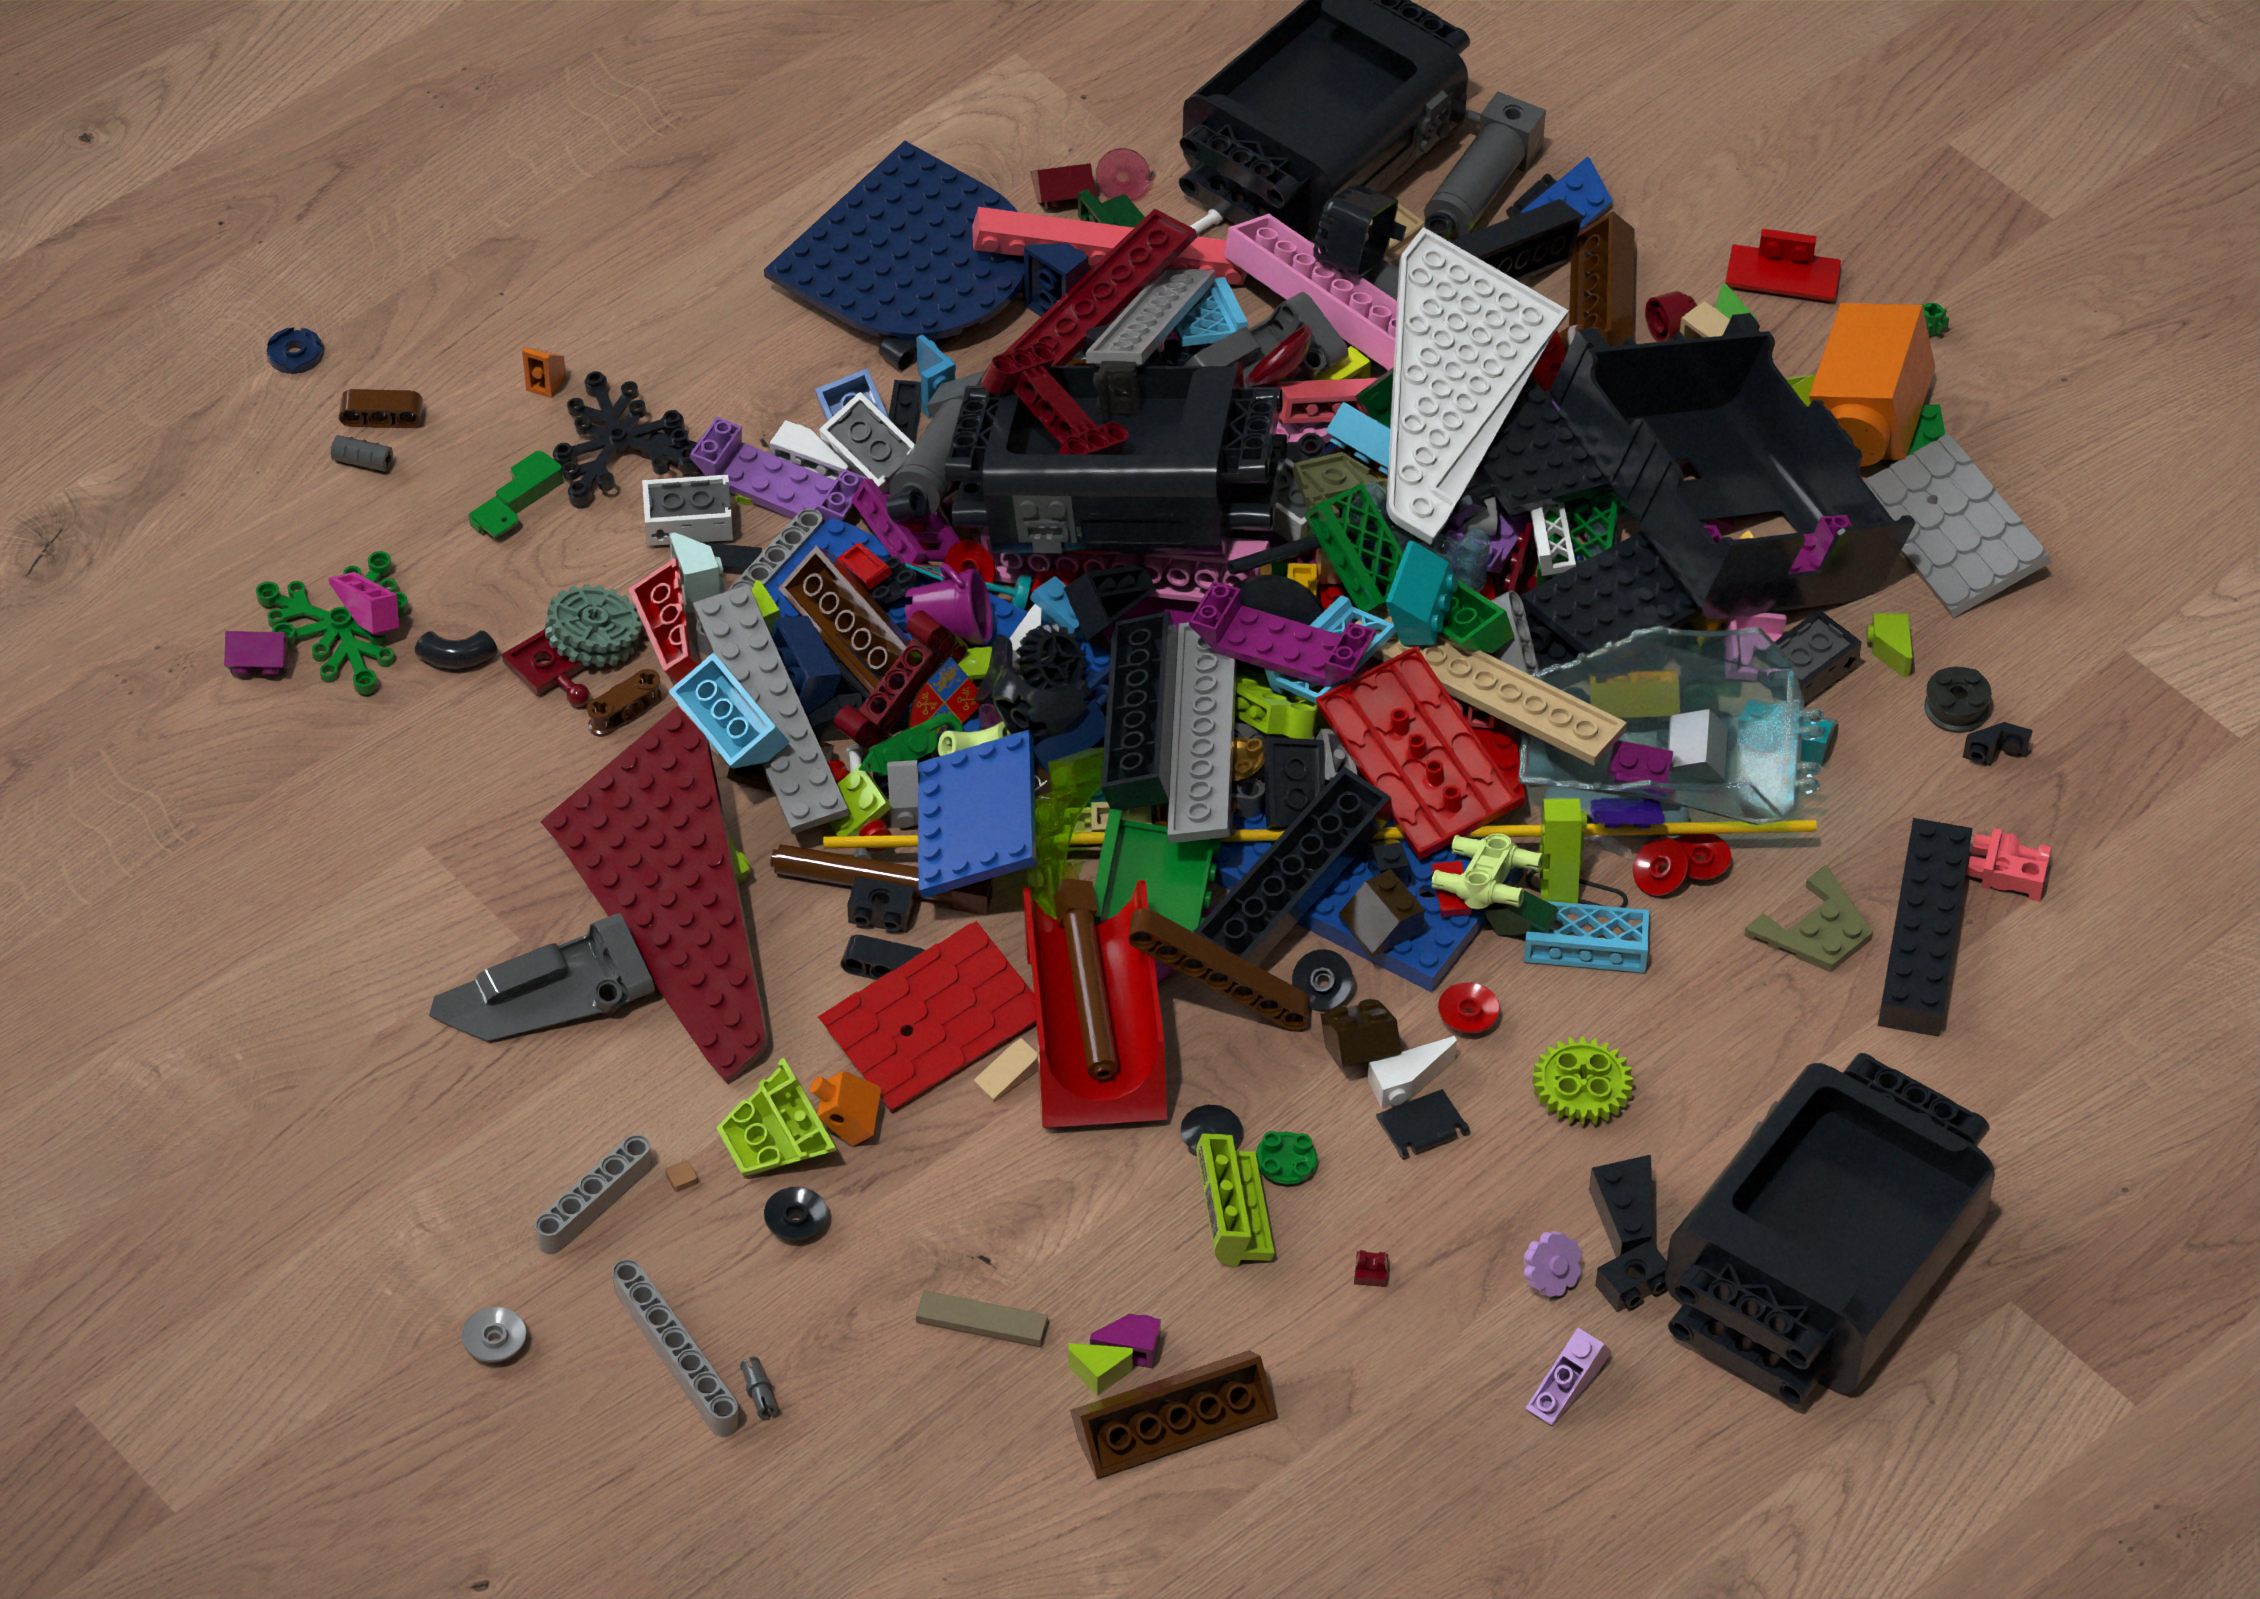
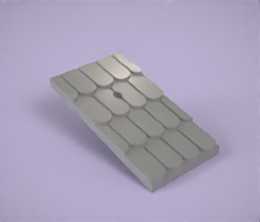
M1949 433L1913 452L1912 455H1908L1906 460H1899L1890 465L1889 468L1881 470L1864 481L1893 520L1897 521L1904 515H1910L1915 520L1916 524L1900 553L1953 618L2051 563L2049 554L2044 550L2041 543L2026 528L2019 516L1996 492L1993 485L1973 464L1972 459Z

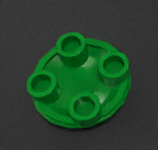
M1268 1131L1263 1135V1139L1256 1150L1257 1164L1262 1174L1273 1182L1285 1185L1297 1184L1308 1179L1315 1171L1318 1160L1311 1137L1304 1133Z

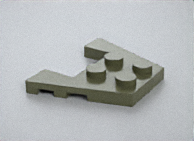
M1343 452L1294 463L1293 474L1308 510L1316 504L1328 500L1362 482L1368 493H1373L1386 507L1388 479H1377L1370 474V468ZM1355 493L1352 495V498H1356L1359 495ZM1331 505L1332 511L1339 519L1340 511L1334 505Z
M1824 865L1806 881V888L1824 901L1823 904L1789 931H1786L1763 913L1745 928L1744 935L1752 940H1755V938L1764 940L1773 949L1780 950L1783 948L1796 954L1795 958L1832 972L1870 942L1873 931L1830 869Z

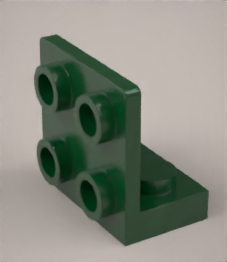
M1088 189L1078 193V217L1081 221L1135 228L1145 218L1126 194L1101 203Z
M1394 367L1355 395L1366 415L1389 429L1391 426Z

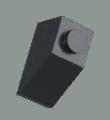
M1393 838L1369 842L1363 849L1373 877L1391 869L1408 888L1410 865L1402 842Z

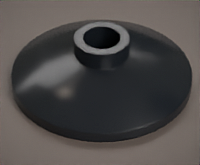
M1318 949L1307 953L1297 962L1292 974V985L1308 994L1310 1008L1329 1010L1339 1006L1347 999L1353 985V974L1350 965L1340 954L1332 950ZM1320 977H1329L1327 986L1322 987L1319 985Z
M805 1187L781 1189L768 1199L764 1207L766 1226L773 1234L786 1240H803L815 1235L824 1226L827 1218V1208L822 1197Z

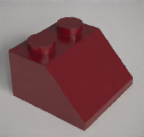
M1091 163L1030 171L1038 203L1045 202L1046 208L1062 206L1061 200L1072 199V204H1078V193L1086 189L1095 196Z

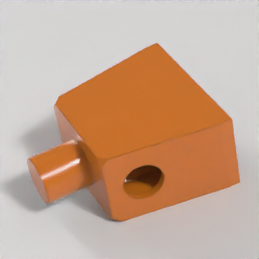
M841 1071L827 1080L821 1076L813 1080L810 1085V1092L820 1098L817 1116L824 1124L852 1147L873 1136L881 1087L846 1071Z

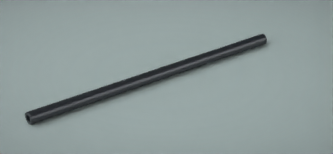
M1485 482L1466 488L1460 500L1468 494L1481 499L1495 494L1493 493L1491 483ZM1388 513L1381 514L1388 527L1396 525L1390 519ZM1367 519L1365 530L1369 532L1377 531L1378 528L1375 523ZM1360 521L1351 524L1359 527ZM1346 530V535L1349 539L1358 536V534ZM1312 535L1228 561L1227 568L1231 575H1236L1320 549L1322 546L1316 536Z

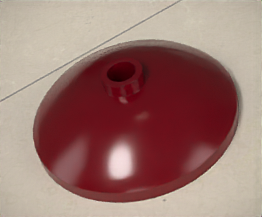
M1306 324L1290 334L1252 369L1246 377L1245 383L1249 387H1261L1275 384L1285 377L1289 380L1294 378L1302 370L1299 365L1309 351L1313 329Z

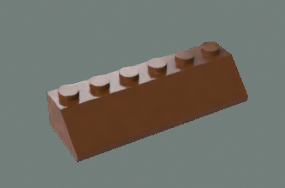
M1614 211L1578 232L1571 256L1569 326L1582 324V329L1599 327L1609 335L1611 347L1622 346L1626 337H1632L1633 339L1635 229Z
M817 545L778 588L802 616H809L814 627L818 629L821 638L870 693L873 692L880 681L834 633L882 678L911 642L834 554ZM923 657L917 660L915 666L919 665L922 662ZM905 680L898 685L897 690L903 687Z
M1250 1350L1070 1410L1078 1441L1097 1478L1277 1417L1261 1356Z

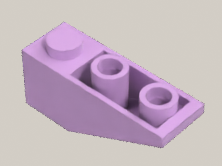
M1577 1328L1525 1409L1551 1426H1554L1594 1380L1611 1354L1609 1348L1598 1339Z

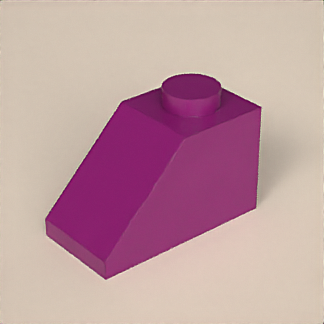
M1129 1313L1091 1333L1090 1345L1133 1348V1365L1153 1368L1160 1341L1161 1319L1153 1318L1149 1315Z

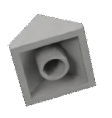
M1710 709L1677 714L1670 717L1668 749L1674 751L1670 771L1723 782L1725 780L1728 727Z

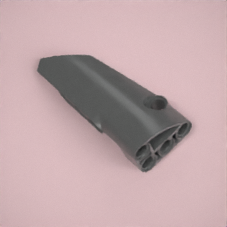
M1300 292L1279 304L1265 321L1250 329L1247 327L1239 329L1195 354L1184 366H1233L1234 363L1238 362L1242 365L1245 389H1254L1255 387H1249L1245 383L1248 374L1280 342L1306 324L1313 329V336L1309 351L1299 365L1302 370L1291 380L1285 377L1279 382L1313 381L1320 373L1347 359L1349 354L1347 345L1312 298L1305 292ZM1276 383L1261 387H1276Z
M620 913L590 924L588 932L584 936L559 946L557 943L545 945L480 972L474 981L434 996L429 1016L461 1032L489 1042L598 1013L609 1014L615 1011L618 1006L653 993L655 988L625 920ZM604 991L610 992L614 996V1000L605 1001L600 997L599 993Z

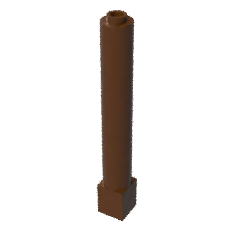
M783 844L779 845L778 850L773 849L770 866L775 867V874L851 887H853L856 876L915 886V897L951 903L952 910L981 915L988 914L994 892L993 878L923 898L919 892L918 867Z
M1064 878L1053 896L1059 926H1064L1087 1072L1092 1077L1104 1080L1117 1072L1118 1062L1093 919L1097 913L1093 881Z

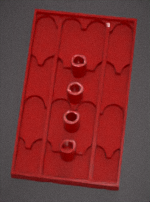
M1417 646L1316 698V703L1321 710L1322 716L1340 739L1343 748L1366 780L1391 796L1394 824L1420 860L1432 852H1436L1453 843L1456 835L1464 837L1483 825L1485 826L1507 814V812L1520 807L1519 797Z
M975 921L940 943L934 944L896 970L888 972L859 992L856 991L819 1015L818 1018L864 1078L881 1087L880 1098L893 1113L1036 1024V1009L1032 990L980 924ZM909 1030H913L910 1036H905Z

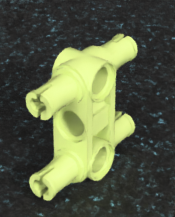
M1491 834L1481 840L1456 835L1452 843V854L1468 856L1473 859L1466 871L1461 875L1435 870L1432 877V889L1455 893L1457 897L1464 899L1468 907L1473 909H1482L1490 904H1494V902L1520 907L1524 898V889L1507 886L1503 882L1514 867L1540 872L1543 866L1544 859L1542 858L1544 855L1543 853L1519 849L1504 834Z

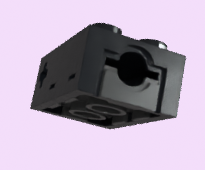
M1818 609L1759 652L1756 677L1799 709L1858 665L1862 641Z

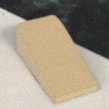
M1020 1038L973 1080V1083L994 1102L1038 1071V1053Z

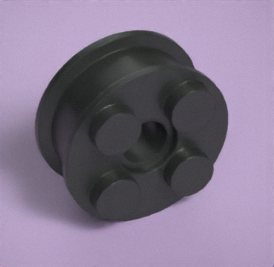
M1954 666L1938 670L1931 676L1927 683L1924 709L1928 719L1934 725L1950 732H1968L1980 727L1986 721L1989 714V702L1992 692L1989 682L1978 670Z

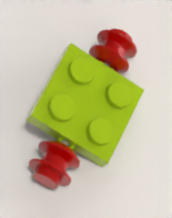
M843 761L828 762V766L848 809V816L829 822L837 836H892V833L886 829V824L882 820H878L892 806L870 773L859 771L861 764L850 772ZM866 848V850L869 852H879L885 849Z

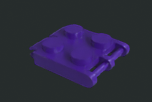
M1600 798L1590 801L1593 821L1603 822V827L1620 828L1621 824H1633L1635 828L1647 829L1651 828V824H1662L1665 820L1658 799Z

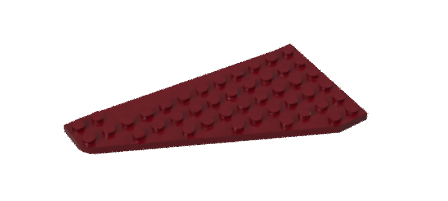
M677 705L540 822L561 846L608 917L617 913L622 915L652 981L706 1060L724 1081L729 1084L761 1057L767 1046L768 1033L710 743L704 733Z

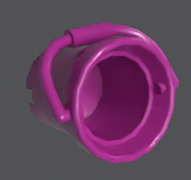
M942 563L940 575L943 581L907 590L905 597L913 596L912 604L905 605L907 622L915 612L924 610L964 642H968L970 645H985L989 643L993 628L991 602L984 578L977 569H970L957 574L950 565Z

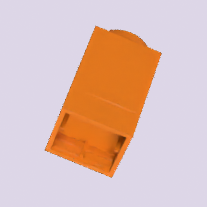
M1840 303L1809 398L1810 402L1816 399L1822 400L1827 410H1830L1839 421L1838 424L1841 428L1845 429L1852 438L1857 449L1861 450L1862 461L1860 467L1873 465L1880 460H1906L1935 369L1923 306L1871 303Z

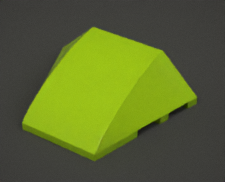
M784 1057L777 1063L779 1067L767 1080L763 1078L758 1083L759 1088L748 1100H742L716 1127L743 1176L763 1173L793 1162L837 1151L834 1141L823 1122L818 1118L809 1097Z

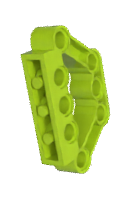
M1237 668L1235 717L1266 734H1283L1297 739H1312L1313 735L1319 733L1321 729H1332L1322 716L1321 710L1316 703L1287 690H1284L1282 693L1273 691L1266 673ZM1296 678L1293 682L1300 681L1302 679ZM1319 686L1310 687L1311 691L1316 693L1323 689Z

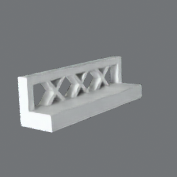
M1564 502L1558 503V507L1554 504L1543 507V509L1540 507L1531 510L1530 516L1542 576L1563 573L1576 567ZM1549 510L1560 516L1554 523L1544 519ZM1553 533L1563 537L1558 544L1548 540ZM1558 553L1569 560L1568 562L1552 564V559Z

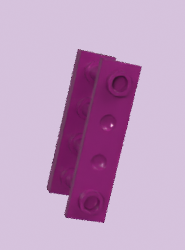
M863 479L851 501L892 557H898L903 563L921 564L922 561L944 562L948 550L955 543L960 542V539L938 509L929 516L895 523L889 517L886 508L887 499L891 494H883L873 479ZM905 524L922 525L929 532L910 531ZM919 543H931L934 550H924Z

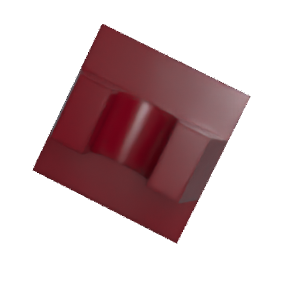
M1357 1251L1354 1285L1386 1287L1388 1254L1385 1252Z

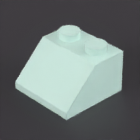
M676 532L669 533L671 559L676 557L679 562L684 606L687 613L695 612L694 602L724 593L723 581L721 576H719V574H723L721 559L714 556L711 546Z

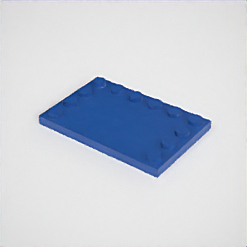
M1030 730L1011 734L918 763L919 892L923 898L1037 865L1034 738Z

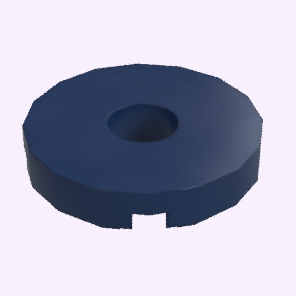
M294 327L283 329L275 333L267 343L268 362L274 369L282 373H304L313 369L323 356L321 339L316 333L306 328H301V330H294ZM292 348L301 349L297 352H289Z

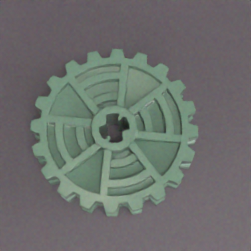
M583 584V588L571 586L568 592L561 590L558 593V597L551 599L547 611L548 619H546L544 629H546L545 637L550 639L549 645L551 648H558L557 653L560 656L567 655L570 657L569 661L574 663L578 660L582 661L584 666L595 663L597 667H604V663H609L613 666L617 664L619 659L626 661L629 654L635 653L636 646L639 643L638 635L641 632L642 622L635 604L629 603V597L626 595L619 596L617 595V590L611 589L607 591L601 585L591 588L589 584Z

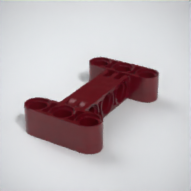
M1037 342L993 357L981 379L982 386L993 394H1002L1013 390L1060 442L1062 446L1057 454L1119 455L1129 437L1128 431L1122 425L1115 422L1097 426L1048 372L1056 357L1052 347L1045 343Z
M918 610L908 620L906 630L914 638L860 709L857 710L852 705H846L835 716L834 726L868 752V748L892 737L889 734L890 730L912 703L920 686L938 668L943 660L951 656L958 664L967 653L968 645L924 610ZM923 657L922 662L919 665L915 666L917 660ZM905 680L903 687L897 690L898 685ZM887 704L885 711L880 713L881 707Z

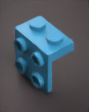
M920 335L916 338L918 374L921 377L922 413L931 418L933 416L926 405L940 384L955 380L956 366L952 358L945 356L932 340L929 341L924 335Z
M1054 576L1032 592L1030 599L1042 609L1041 619L1051 624H1058L1059 627H1067L1068 633H1076V636L1084 640L1086 639L1064 591L1066 585Z

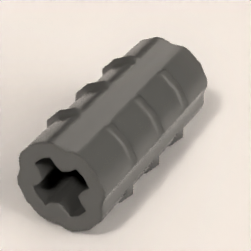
M337 435L332 442L330 453L332 460L385 472L389 470L392 464V447Z

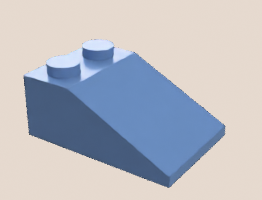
M867 368L815 389L816 398L826 422L859 392L889 419Z

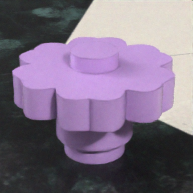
M1558 1231L1544 1232L1540 1237V1242L1532 1241L1524 1255V1265L1526 1267L1524 1277L1527 1279L1529 1287L1537 1289L1540 1294L1549 1297L1561 1296L1564 1294L1566 1286L1573 1287L1581 1274V1267L1577 1262L1581 1259L1582 1252L1578 1248L1577 1241L1567 1238L1565 1233Z

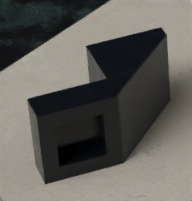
M2002 722L1970 733L1966 737L1963 758L1991 766L1997 749L2026 758L2033 730Z

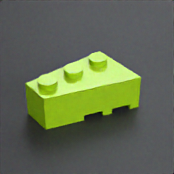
M1580 798L1543 799L1539 853H1543L1544 857L1542 859L1544 860L1542 869L1539 872L1541 899L1544 901L1578 904L1579 872L1583 867V855L1580 851L1585 847V834L1581 830L1587 827L1586 811H1581Z

